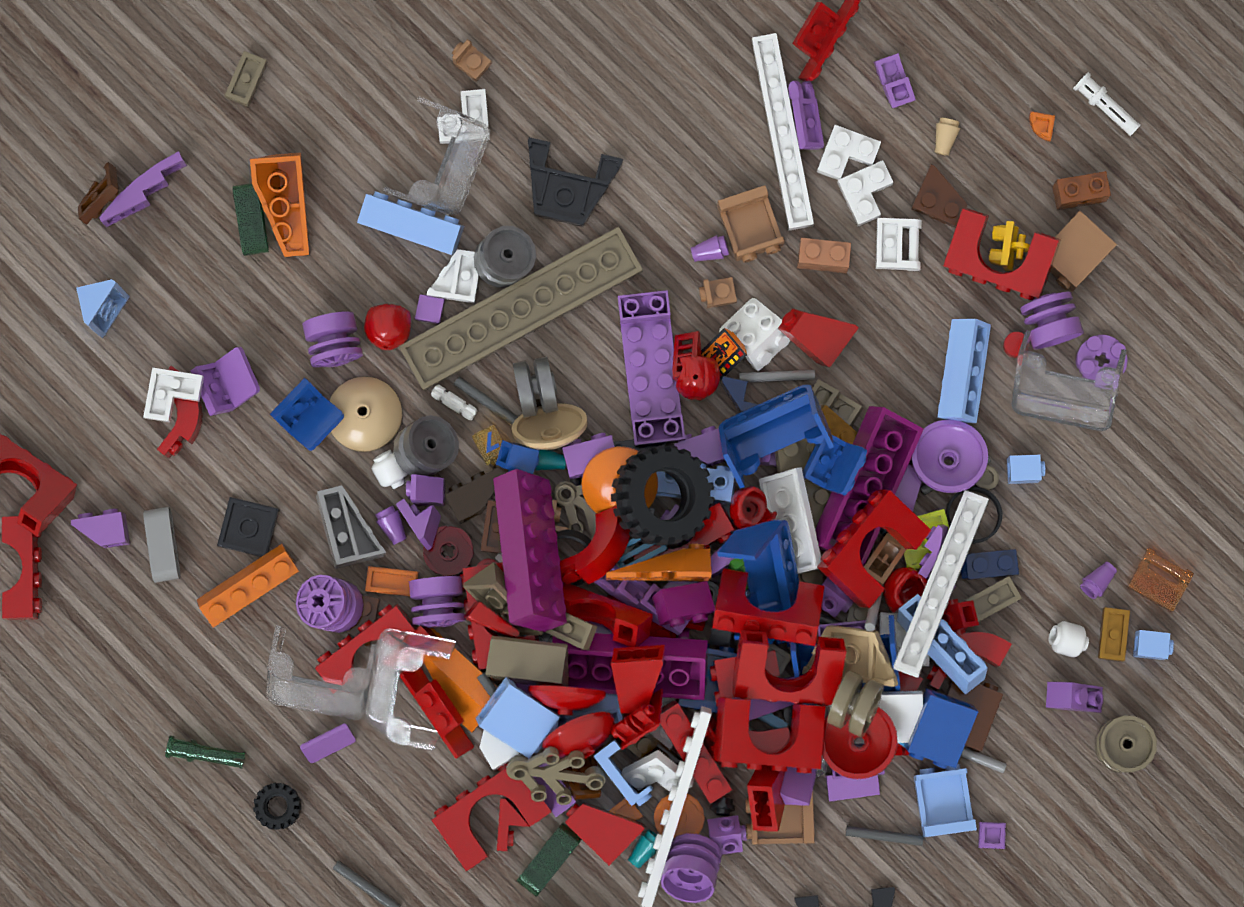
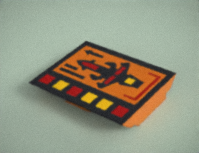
M724 328L701 350V356L714 358L718 362L721 381L723 376L725 377L747 356L744 344L734 332Z

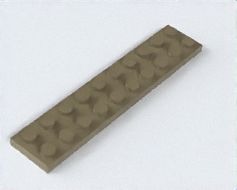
M617 227L400 345L399 348L422 390L425 391L643 272V269L620 228Z

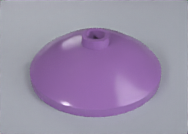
M941 420L924 428L911 458L913 468L923 483L940 492L955 493L969 489L981 479L988 463V449L983 437L972 426L957 420ZM950 459L953 464L946 465L944 461Z

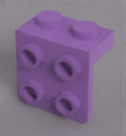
M242 347L234 348L215 363L196 366L191 370V374L204 376L201 397L210 416L233 411L260 391L258 382Z

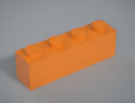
M280 544L198 598L199 609L214 628L299 572L297 565L283 544Z

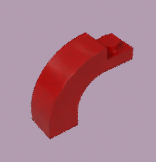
M170 366L168 369L171 371H178L173 366ZM174 398L177 407V421L173 429L157 448L168 459L171 455L175 456L183 447L181 442L184 439L191 444L196 440L202 424L201 400L198 402Z
M617 506L595 514L596 530L590 544L580 553L560 561L561 579L566 585L583 579L588 584L597 581L606 575L624 554L629 542L630 530L623 529L620 526L619 522L622 521L620 516L615 517L613 509L617 508Z
M969 632L958 635L967 643L976 656H979L994 667L1001 665L1012 645L999 636L985 632ZM933 665L926 677L930 680L927 686L935 691L939 690L947 674L939 666Z

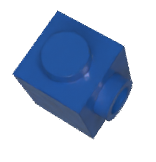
M502 440L496 465L508 469V472L519 469L533 474L534 469L539 463V450Z

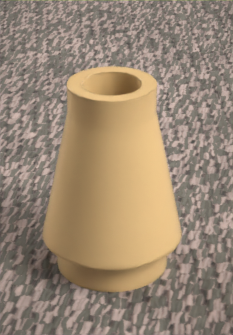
M940 118L939 123H936L935 153L949 156L950 150L960 131V128H958L959 121Z

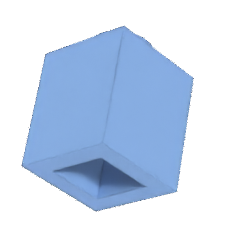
M1040 455L1009 456L1006 459L1008 484L1038 483L1042 480V476H1045V462L1041 461Z
M1145 630L1135 631L1133 657L1156 660L1168 659V656L1173 653L1174 646L1173 640H1170V633Z

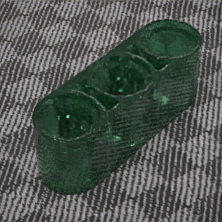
M252 183L233 186V197L243 256L269 252L263 208Z
M562 823L520 875L517 882L537 897L582 839L570 827Z

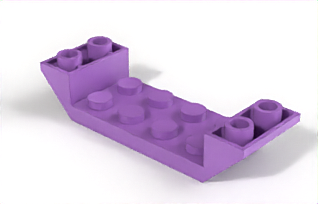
M668 290L618 296L635 446L685 440L680 396L676 389V381L673 379L672 371L674 345Z

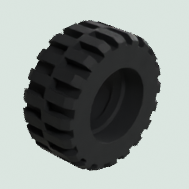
M658 446L639 451L636 455H632L626 460V465L620 466L617 474L620 476L614 479L612 487L616 488V493L611 494V502L616 501L617 508L613 509L615 517H621L622 521L619 524L623 529L630 530L629 535L634 539L640 538L642 543L648 545H668L688 540L695 536L694 532L703 529L705 526L703 520L710 518L712 512L708 508L710 505H714L715 497H710V490H714L713 482L709 483L707 480L710 473L707 468L702 469L700 467L702 461L698 457L691 458L690 451L686 449L678 450L677 446ZM662 471L669 474L676 481L680 489L681 502L679 509L668 520H661L654 516L645 502V485L649 477L655 472Z

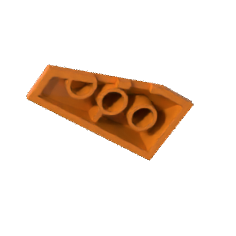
M301 152L251 158L252 185L259 197L284 257L309 255Z
M689 544V548H683L607 572L606 580L709 581L711 578L710 549H704V544Z
M430 628L442 643L420 657L432 679L438 681L464 719L462 724L473 733L479 726L476 717L490 699V696L477 679L483 673L435 629Z

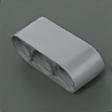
M170 507L145 510L143 516L154 583L180 579V565Z

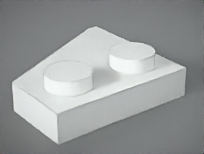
M457 249L448 265L440 272L435 283L427 290V296L475 303L479 275L474 266L475 252Z

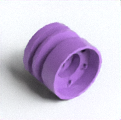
M1071 292L1046 294L1035 298L1032 302L1020 308L1022 315L1034 314L1024 320L1026 325H1038L1037 328L1028 333L1033 349H1043L1077 338L1084 333L1080 318L1067 317L1066 315L1076 308L1073 303L1065 304L1073 299Z
M353 312L324 314L306 320L302 324L306 341L318 342L308 349L310 355H315L310 358L312 367H337L363 356L362 349L356 347L360 344V339L347 337L357 331Z
M317 575L310 577L302 584L297 593L296 608L302 621L310 627L341 633L350 630L357 624L362 615L363 600L358 588L349 581L327 575Z
M442 576L409 581L410 598L422 600V605L411 608V612L423 613V616L412 618V625L439 628L466 621L464 613H453V610L464 608V603L452 601L453 597L463 594L462 577Z
M698 834L676 836L672 840L661 876V885L666 893L677 900L691 903L703 902L712 897L722 859L719 846L711 839Z

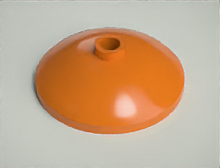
M621 446L611 447L599 452L588 462L582 475V492L585 501L595 513L616 506V501L611 502V494L616 493V488L612 487L613 480L619 478L620 475L617 474L620 466L626 465V460L630 456L636 455L639 452L638 450ZM657 472L649 477L645 485L644 497L648 508L653 503L658 491Z

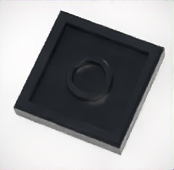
M230 497L217 546L259 557L264 556L269 552L280 509Z

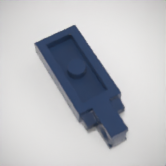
M1013 549L967 554L960 572L962 579L973 580L1019 575L1017 551Z

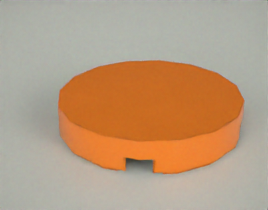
M690 794L686 795L673 839L682 834H699L703 829L705 820L704 810L699 801ZM669 795L661 799L654 812L655 827L661 835L665 826L660 824L665 809L669 810L672 801L668 800Z

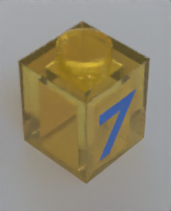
M493 424L472 435L486 466L489 464L494 466L496 464L502 439Z

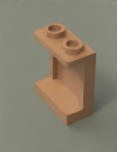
M765 185L718 200L717 207L736 262L743 260V263L757 259L758 254L766 252L767 255L779 252L781 250L780 247L784 246L785 241L781 237L768 200L769 194Z
M1079 211L1055 236L1061 239L1050 272L1057 278V283L1063 289H1069L1073 292L1117 244Z
M813 791L810 805H785L778 832L753 830L751 819V824H746L747 839H751V844L814 843ZM745 798L746 813H750L751 817L749 798Z

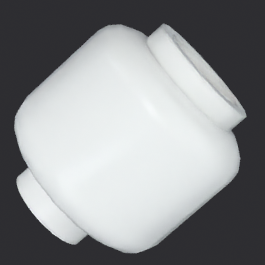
M388 450L373 459L375 463L372 466V471L381 486H392L395 489L406 482L404 477L408 474L396 462L394 452L392 453L391 450Z
M1062 621L1052 627L1049 634V644L1052 646L1053 651L1058 654L1077 657L1082 651L1087 649L1089 638L1086 636L1084 627Z

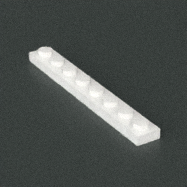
M777 34L752 37L788 229L790 231L812 227L814 222Z
M966 490L964 491L893 669L916 678L919 677L985 512L988 498Z
M701 706L700 712H695L690 727L695 729L692 737L687 736L683 748L687 755L684 762L679 761L675 775L679 777L678 784L671 787L668 800L672 801L669 810H664L660 823L665 826L662 835L657 833L653 849H657L654 859L649 858L645 872L649 873L647 883L642 882L638 897L642 898V907H652L710 721L711 708Z

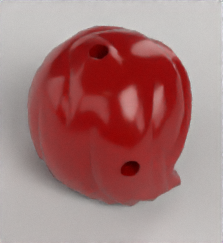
M394 304L371 307L367 311L364 322V330L368 340L382 350H393L403 345L411 332V313L409 310Z
M704 356L680 357L682 371L676 382L677 391L684 398L690 400H703L711 396L718 388L720 381L718 362L714 358Z
M749 486L740 489L731 498L729 507L730 517L739 529L776 519L777 512L774 511L772 513L767 508L766 496L757 487Z
M902 567L890 573L884 582L883 587L885 590L883 594L891 612L898 613V609L917 594L922 597L928 580L920 575L919 571L911 567Z

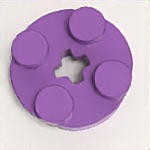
M1092 336L1077 351V369H1079L1082 377L1093 385L1105 386L1113 383L1126 370V348L1111 336ZM1104 354L1105 358L1108 359V364L1104 363L1100 367L1095 357Z

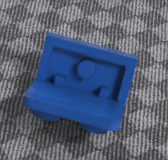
M305 378L270 413L291 436L309 451L314 450L344 418V413L327 400Z
M832 435L834 447L829 449L826 441L816 444L803 470V477L823 489L845 496L853 488L855 477L859 469L865 464L867 449L847 443Z

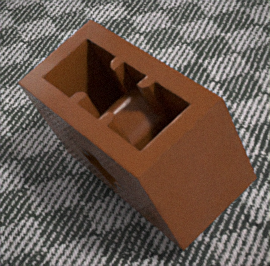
M1106 171L1057 179L1052 186L1057 210L1103 203L1111 196Z

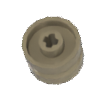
M849 670L834 697L827 723L841 729L849 720V732L862 738L875 717L884 685L874 680H869L862 688V676Z
M1120 716L1106 721L1099 728L1095 737V751L1098 759L1106 768L1122 773L1135 772L1144 769L1152 762L1157 751V739L1153 729L1146 721L1136 716ZM1123 741H1129V747L1124 748Z

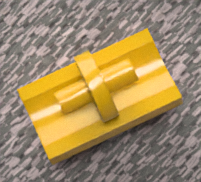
M1007 221L1006 225L993 227L992 239L1003 242V249H991L989 262L1002 266L1005 271H1013L1014 260H1023L1024 252H1028L1030 244L1025 243L1026 235L1019 234L1018 236L1019 227L1015 226L1014 221Z

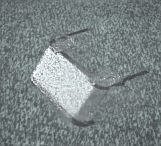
M418 96L417 101L440 111L437 117V126L441 132L452 136L434 183L419 180L412 185L408 195L389 187H384L383 191L439 213L454 216L459 214L464 206L488 143L490 130L480 120Z
M1026 330L1018 353L1011 403L1012 409L1022 416L1096 431L1109 429L1114 417L1127 350H1121L1116 368H1101L1097 372L1096 380L1047 371L1045 357L1037 352L1028 351L1031 331Z
M276 625L267 668L266 695L268 700L279 706L350 720L363 718L368 710L380 647L372 644L367 669L358 667L349 669L344 675L342 685L292 676L294 669L292 658L288 654L281 652L286 629Z
M396 629L384 630L380 634L376 645L365 712L367 722L394 743L435 750L440 737L436 730L411 726L406 719L393 716L400 670L410 672L418 670L423 664L424 655L450 659L456 641Z

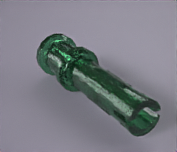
M172 735L169 736L165 758L169 759L171 756L186 759L190 763L196 759L238 767L240 769L243 768L244 762L236 761L234 758L245 760V752L198 745L196 740H178Z

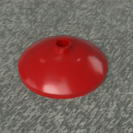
M542 685L528 686V692L534 699L544 706L558 709V715L573 716V711L589 709L606 698V691Z
M878 707L873 721L862 738L849 732V720L840 729L828 724V716L824 721L822 756L832 770L846 778L859 780L874 777L889 766L895 756L898 741L893 721L884 710ZM856 739H863L864 745L862 747H856Z
M594 712L577 717L550 733L543 741L542 749L543 751L548 747L558 749L559 759L569 756L572 751H581L584 754V758H588L595 753L596 749L603 745L611 734L615 724L613 715L609 712Z

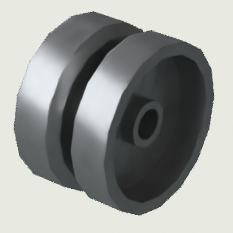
M501 226L491 231L476 247L474 254V266L479 277L487 284L495 287H509L520 281L533 268L536 260V249L531 237L522 229L514 226Z
M548 357L534 360L533 365L536 375L533 376L530 375L529 365L525 361L513 363L524 418L536 416L538 410L535 399H541L542 409L545 413L558 411L555 396L558 395L554 374L550 371Z
M429 415L419 418L398 433L394 440L393 452L396 462L410 476L411 474L433 476L454 462L458 454L459 441L450 423L441 417Z

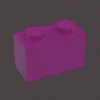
M708 581L661 589L652 596L660 626L669 624L671 628L678 627L689 620H693V623H700L708 620V615L715 611Z

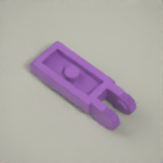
M792 81L789 84L788 90L789 98L793 100L792 105L799 149L818 150L823 148L824 141L817 99H815L813 84L810 81H803L802 84L798 81Z

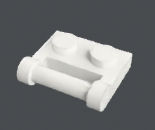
M877 218L876 269L921 270V262H919V229H922V220ZM902 228L909 229V261L902 260Z

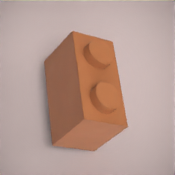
M801 238L797 268L847 273L851 243Z

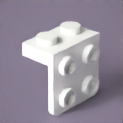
M756 298L750 299L719 329V332L724 328L734 332L745 346L747 360L758 372L791 341L778 329L782 319Z

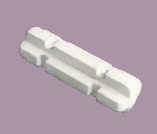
M437 384L431 392L433 398L438 401L442 400L444 405L458 414L461 412L462 416L466 419L472 420L475 417L477 409L474 406L467 405L466 401L452 392H446V389L441 385Z

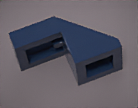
M723 376L721 386L739 413L759 405L744 401L747 381Z

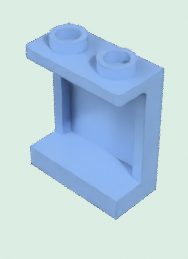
M505 677L478 714L476 720L479 727L530 759L533 753L536 754L540 751L546 735L556 729L560 717L555 709L544 706L516 687L512 680Z
M614 740L594 755V757L632 806L637 803L640 807L653 797L649 793L653 790V787L650 785L641 793H637L633 786L622 777L621 770L611 759L613 755L621 750V745L617 740Z
M957 764L956 768L948 766L945 771L936 773L934 768L920 769V775L914 776L923 837L977 830L970 803L966 777L967 768L960 769V764Z

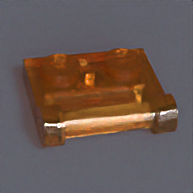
M1148 548L1127 588L1164 609L1173 612L1194 573L1188 569L1183 570L1156 555V551ZM1152 563L1180 579L1179 584L1176 585L1148 569L1149 564Z

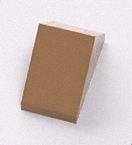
M887 533L865 563L864 568L883 585L907 549Z

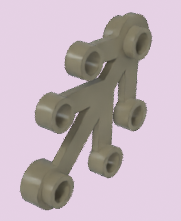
M570 481L560 482L554 489V498L558 504L565 506L570 523L569 530H573L574 523H578L581 526V533L585 530L584 522L578 519L576 506H578L585 512L592 541L596 530L595 514L597 513L589 507L585 498L580 496L583 494L582 484L576 486ZM564 489L570 490L571 496L569 498L563 495Z
M548 747L542 753L530 759L524 756H515L510 759L506 767L507 775L512 779L522 780L531 790L532 800L536 802L544 801L547 793L546 787L538 784L534 777H541L555 792L556 801L560 805L569 804L572 801L570 789L565 788L559 780L585 783L591 790H599L605 784V772L601 767H589L584 773L564 770L570 766L572 768H580L584 765V754L581 751H572L569 756L559 760L558 749ZM544 762L548 764L546 767H537Z

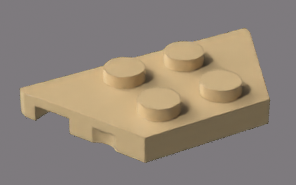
M835 625L826 626L821 637L842 638L845 642L846 658L842 680L850 670L861 675L863 683L874 680L884 686L895 687L898 685L897 677L878 631L869 632L866 629ZM816 646L808 665L804 666L802 674H805L813 665Z

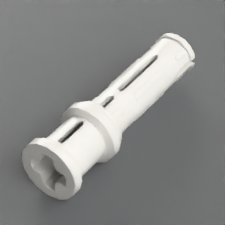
M1088 72L1073 89L1075 91L1079 90L1089 100L1088 103L1094 106L1096 104L1131 136L1141 124L1108 96L1106 88L1104 86L1100 87L1090 77L1091 74ZM1113 110H1115L1124 120H1122Z

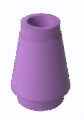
M715 235L691 247L695 262L724 259V256L729 255L724 235L720 237Z
M393 505L375 514L377 518L376 523L393 545L407 538L399 511L395 510Z
M1105 562L1082 579L1083 583L1080 585V588L1092 599H1096L1098 596L1101 597L1117 572L1116 568L1109 562Z

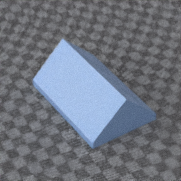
M112 279L77 287L84 323L98 336L103 338L130 296Z

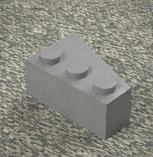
M342 485L317 491L316 499L335 569L385 556L386 551L379 544L371 528L366 524Z

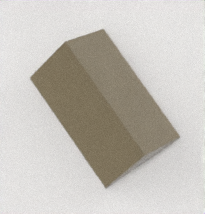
M493 562L466 581L463 587L477 602H482L509 623L504 572ZM509 623L519 631L520 634L518 636L542 635L543 633Z
M492 636L485 675L493 681L502 682L507 677L518 684L569 687L568 644Z

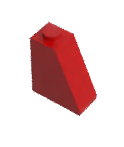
M791 309L783 317L782 323L778 327L786 337L812 360L828 368L831 367L859 328L855 324L796 309Z
M665 645L613 649L611 667L621 714L632 713L643 705H649L663 666Z
M762 765V770H755L747 785L753 830L778 832L785 807L780 791L785 772L772 771V765Z
M586 802L581 806L576 803L566 813L569 818L565 823L608 866L646 828L641 822L631 820Z

